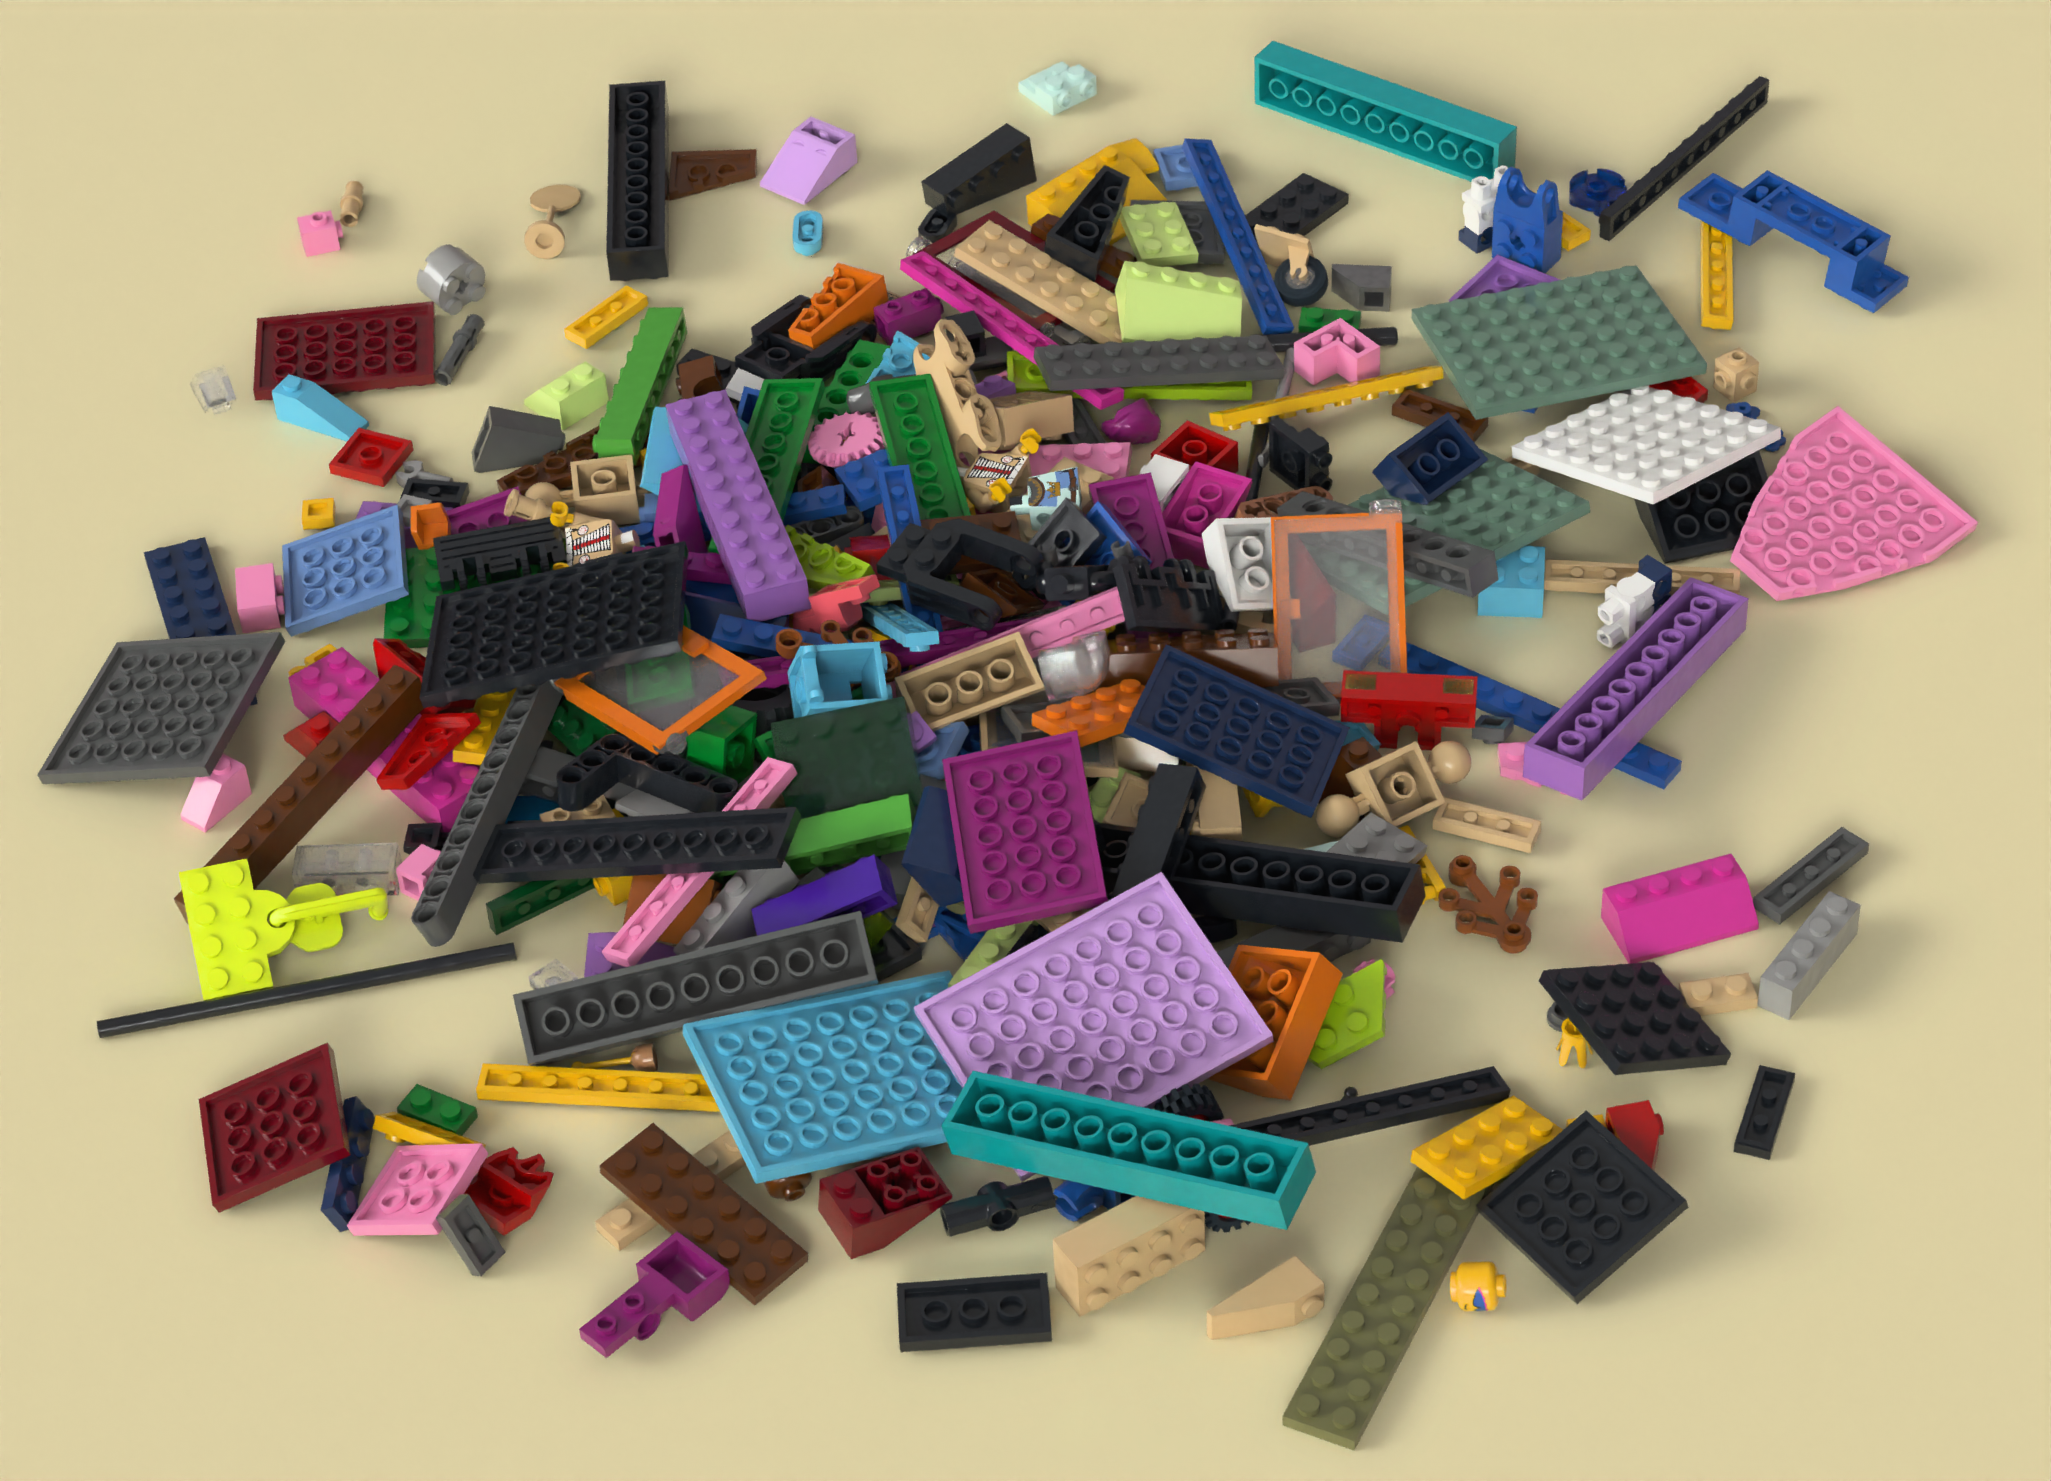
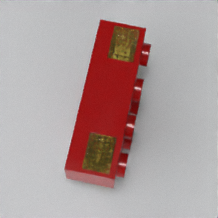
M1343 670L1341 722L1373 723L1374 736L1381 744L1379 748L1397 749L1398 732L1401 730V727L1412 726L1418 732V745L1420 749L1431 751L1437 744L1441 743L1442 727L1475 728L1478 676Z

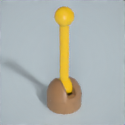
M652 1042L636 1046L630 1057L584 1064L581 1061H575L572 1063L571 1068L599 1069L632 1064L638 1071L650 1072L658 1070V1061L655 1045Z

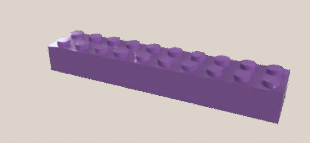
M726 390L709 392L705 395L665 404L670 435L682 464H687L693 491L745 618L761 622L811 609L808 599L807 578Z
M1690 577L1525 744L1523 777L1583 800L1746 630L1749 598Z

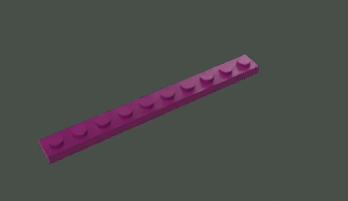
M1040 617L996 623L993 629L989 631L969 627L939 632V644L930 645V650L911 652L909 647H903L902 644L897 643L894 639L879 641L881 652L886 651L896 655L901 663V669H904L910 665L931 662ZM775 656L748 660L747 662L763 670L767 678L754 689L764 687L777 688L783 684H789L787 671L793 659ZM719 665V677L724 687L739 677V675Z

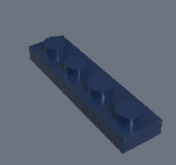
M357 1096L344 1099L343 1103L351 1155L330 1164L321 1205V1212L339 1232L349 1230L347 1224L358 1208V1199L364 1180V1171L367 1156L369 1155V1146L375 1120L372 1111L366 1108Z

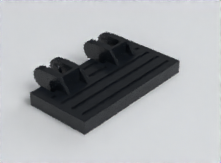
M550 517L433 538L442 591L456 589L455 578L459 579L460 590L468 589L467 576L477 575L478 583L480 586L487 585L485 573L490 572L492 582L519 577L517 567L522 566L523 577L532 573L531 564L540 563L542 572L550 571L549 561H553V564L559 562L567 564L560 526H554L550 521Z
M1120 555L1118 557L1113 572L1127 630L1165 633L1199 631L1202 635H1215V631L1223 630L1221 627L1223 607L1214 570H1202L1196 573L1195 565H1193L1191 560L1183 559L1179 562L1174 558L1166 559L1164 564H1162L1163 567L1158 566L1151 570L1148 565V559L1143 556L1131 558L1128 555Z

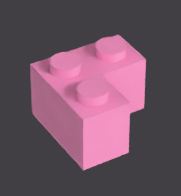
M1339 318L1294 342V371L1312 385H1316L1336 373L1349 382L1377 377L1380 375V346Z

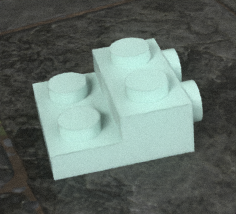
M1063 61L1018 82L1021 94L1053 116L1097 95L1096 75L1080 64L1070 67Z

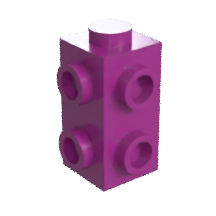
M927 288L874 307L877 333L889 346L892 345L893 337L897 330L910 338L933 331L936 323L941 319V314L944 313L940 299L934 297Z

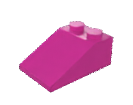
M1195 461L1162 512L1175 559H1188L1194 565L1210 570L1206 560L1202 533L1215 519L1234 518L1240 503L1246 501L1252 485L1251 478Z

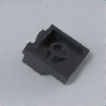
M1279 417L1269 422V471L1294 490L1317 486L1329 491L1332 486V479L1328 477L1329 466L1333 457L1329 453V443L1326 439L1316 434L1309 427L1301 432H1297L1294 427L1288 425Z

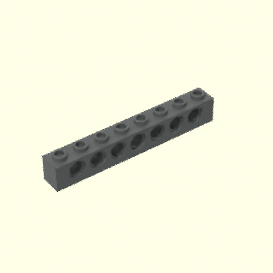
M1304 491L1277 508L1278 517L1352 513L1377 515ZM1403 523L1404 576L1472 598L1499 580L1495 551ZM1386 530L1297 534L1303 543L1388 570Z

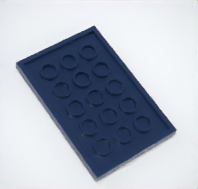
M1166 644L1123 733L1160 749L1171 756L1193 764L1202 770L1226 779L1233 784L1248 789L1263 798L1283 805L1294 812L1312 818L1350 727Z

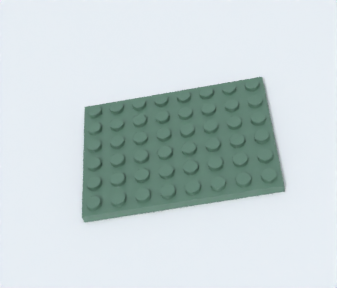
M1637 265L1624 266L1604 272L1598 271L1579 277H1568L1548 283L1541 282L1533 286L1511 288L1507 291L1492 294L1485 293L1476 297L1455 299L1451 302L1436 305L1429 304L1412 309V321L1475 420L1706 374L1707 362Z
M1482 449L1480 450L1488 458V461L1427 505L1391 496L1385 487L1371 494L1362 495L1359 500L1348 505L1377 515L1402 513L1403 523L1495 551L1496 561L1590 513L1588 500ZM1303 543L1331 586L1389 616L1388 570ZM1404 576L1405 607L1442 588Z

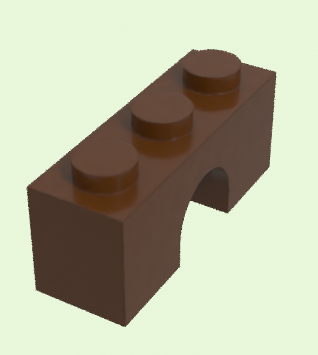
M713 355L678 365L679 378H676L675 381L678 392L682 396L681 399H689L705 395L709 392L724 390L722 374Z

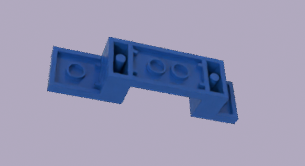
M1768 170L1745 188H1741L1712 173L1679 198V209L1748 246L1753 245L1774 228L1816 250L1818 253L1829 257L1830 262L1824 287L1872 313H1875L1907 287L1909 277L1884 264L1891 235Z

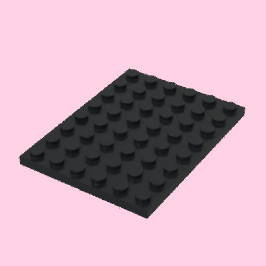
M682 541L436 596L419 696L423 708L431 706L443 707L454 701L463 699L475 700L482 695L490 693H507L514 688L522 686H539L554 679H570L581 673L591 671L602 672L613 666L622 664L634 665L645 659L654 657L665 658L681 652L689 554L686 542Z

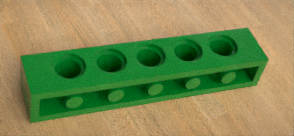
M859 339L853 350L847 353L846 361L842 367L836 370L831 384L825 387L811 432L814 431L815 425L822 424L823 419H832L834 414L841 416L846 411L848 414H851L846 400L848 391L866 384L873 370L879 367L885 350L890 348L889 345ZM807 444L802 463L820 464L810 455Z

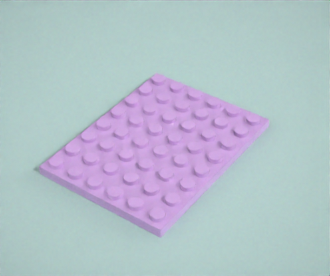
M1162 872L914 1006L917 1018L962 1088L972 1071L1148 1109H1153L1156 1103L1162 1104L1160 1098L1163 1095L1170 1097L1172 1095L1170 1090L1176 1088L1177 1091H1181L1182 1085L1188 1084L1191 1088L1194 1083L1198 1084L1273 1042V1034ZM1013 1168L1022 1182L1037 1174Z

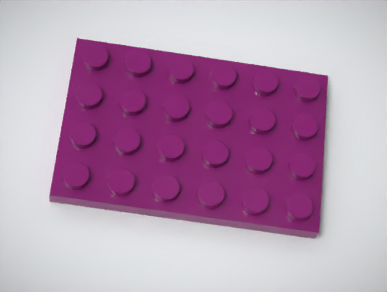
M1077 730L942 759L966 919L970 934L1094 908L1108 901Z

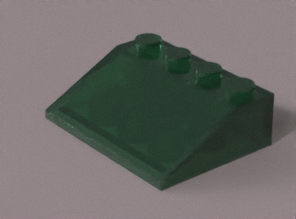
M904 696L771 723L776 760L793 764L798 773L783 791L785 806L797 807L802 816L801 819L820 815L827 811L854 807L861 803L887 799L894 795L909 794L914 807L919 806L923 788L912 715Z

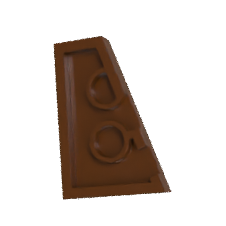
M756 149L672 152L669 199L674 200L756 178Z

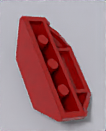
M374 639L373 649L379 679L395 664L419 676L422 683L426 657L419 652L411 650L400 639ZM476 699L454 701L443 707L431 706L423 708L419 714L462 713L474 708Z

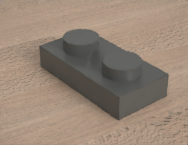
M460 1194L436 1217L473 1276H482L505 1253L469 1195Z

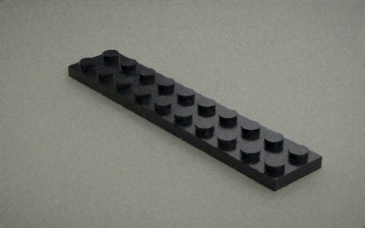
M797 807L498 824L495 825L473 876L478 884L781 868L802 816Z

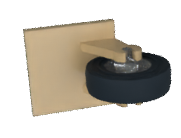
M1256 224L1254 231L1265 262L1278 266L1274 283L1282 301L1291 306L1303 307L1321 299L1328 287V275L1324 265L1314 258L1310 239L1301 234L1293 235L1282 232L1273 226L1265 227Z

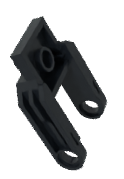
M798 295L751 327L752 345L735 356V367L763 379L823 378V381H826L835 374L838 368L842 367L846 361L847 353L853 350L859 339L875 342L877 328L870 322L860 320L853 326H847L822 345L813 349L789 337L788 329L797 319L803 308L811 306V298Z
M957 518L936 523L931 530L909 523L877 562L876 566L878 574L905 583L911 604L975 628L989 631L993 629L1002 617L1000 606L988 596L944 581L960 561L961 555L1011 573L1016 571L1028 576L1037 573L1043 565L1044 559L1040 551L1029 543ZM980 610L985 612L988 615V617L982 614Z

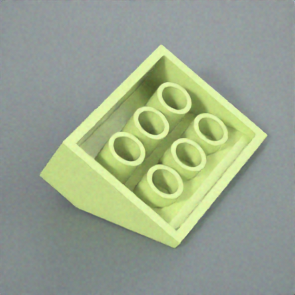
M1124 261L1115 288L1122 343L1135 342L1137 340H1185L1195 337H1241L1242 295L1239 281L1229 277L1209 276L1200 272L1180 271L1172 267L1152 266L1144 262Z

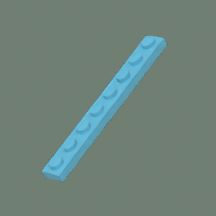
M888 601L887 604L881 606H873L869 602L860 603L864 622H868L870 626L879 629L883 634L902 644L903 647H909L911 652L930 650V645L939 644V631L894 603Z

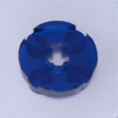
M1597 169V174H1588V170L1581 171L1570 180L1569 204L1573 207L1593 212L1594 215L1599 217L1603 209L1608 208L1621 194L1627 191L1625 179L1620 174L1607 169Z

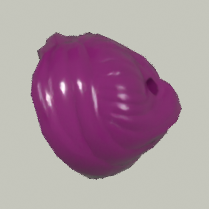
M1140 398L1132 404L1123 407L1117 411L1114 419L1101 423V431L1110 440L1118 443L1131 442V445L1156 441L1161 428L1159 415L1155 413V410L1145 398Z

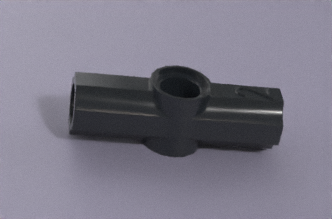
M1043 1176L1008 1187L1003 1182H990L981 1187L976 1196L944 1204L940 1207V1214L946 1234L951 1237L986 1226L993 1231H1004L1015 1225L1021 1216L1056 1206L1049 1178Z

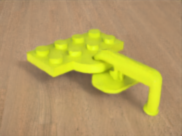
M248 859L179 872L204 1001L274 988L268 958L280 954L290 943L306 952H314L336 946L343 937L340 913L368 908L369 915L375 920H383L388 915L387 892L379 887L336 896L330 886L323 883H315L296 887L286 900L280 894L269 890H254Z

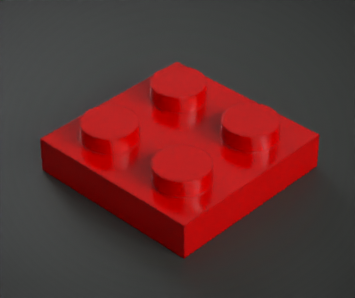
M358 428L329 463L330 474L385 487L395 472L413 452L412 441Z

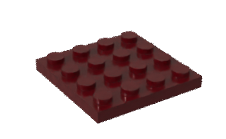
M328 1043L199 1099L212 1205L219 1213L351 1155L334 1050Z

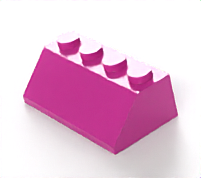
M1732 853L1603 888L1601 919L1629 964L1646 961L1759 928L1747 877Z

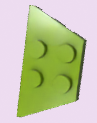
M1382 959L1340 980L1308 1057V1061L1320 1069L1385 1036L1386 1020L1384 1018V1010L1386 1008V993L1384 991L1387 968Z

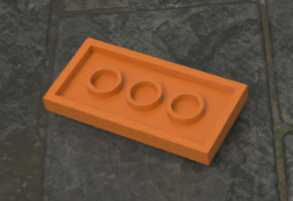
M1125 679L1114 686L1098 688L1096 692L1084 696H1075L1067 702L1048 705L1046 709L1032 713V726L1051 736L1077 730L1081 747L1124 732L1145 686L1141 685L1138 680Z

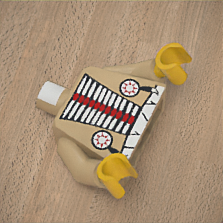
M1033 428L1028 429L1021 435L1019 440L1021 443L1010 452L1002 454L982 453L978 455L971 468L957 467L965 496L980 513L988 511L993 513L1006 512L1010 508L1009 497L1021 496L1026 492L1027 479L1032 477L1029 455L1038 451V443L1042 440V437Z
M556 501L552 504L551 523L556 527L563 526L566 522L570 523V526L565 527L567 564L556 563L553 565V570L583 564L586 560L620 552L624 555L626 552L633 550V546L640 547V539L635 530L622 533L613 520L592 517L575 511L573 514H570L565 503Z

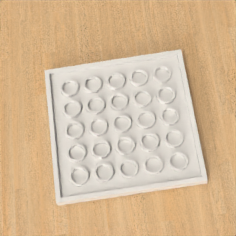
M1646 385L1612 394L1609 399L1598 404H1592L1588 409L1578 414L1570 415L1566 420L1558 424L1547 426L1546 430L1525 437L1523 441L1512 446V458L1650 504H1655L1781 439V427L1769 424L1763 419H1752L1743 416L1740 412L1726 411L1720 409L1717 405H1707L1697 402L1691 397H1681L1672 394L1669 390H1658Z

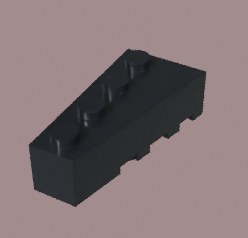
M1006 123L921 181L925 204L949 218L950 215L956 212L959 214L1036 182L1030 137Z
M1104 165L1048 232L1044 253L1095 282L1123 209L1130 177Z

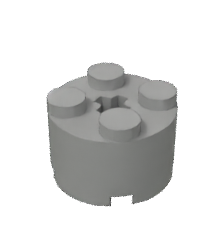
M450 244L440 246L431 252L425 259L428 264L424 271L420 269L418 272L417 286L419 290L450 315L458 314L462 306L471 301H479L485 294V288L483 287L485 282L484 268L462 249L453 247Z

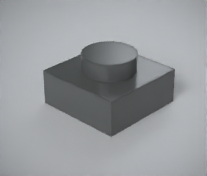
M1481 715L1475 722V728H1472V739L1483 740L1486 744L1504 742L1514 730V719L1510 717Z

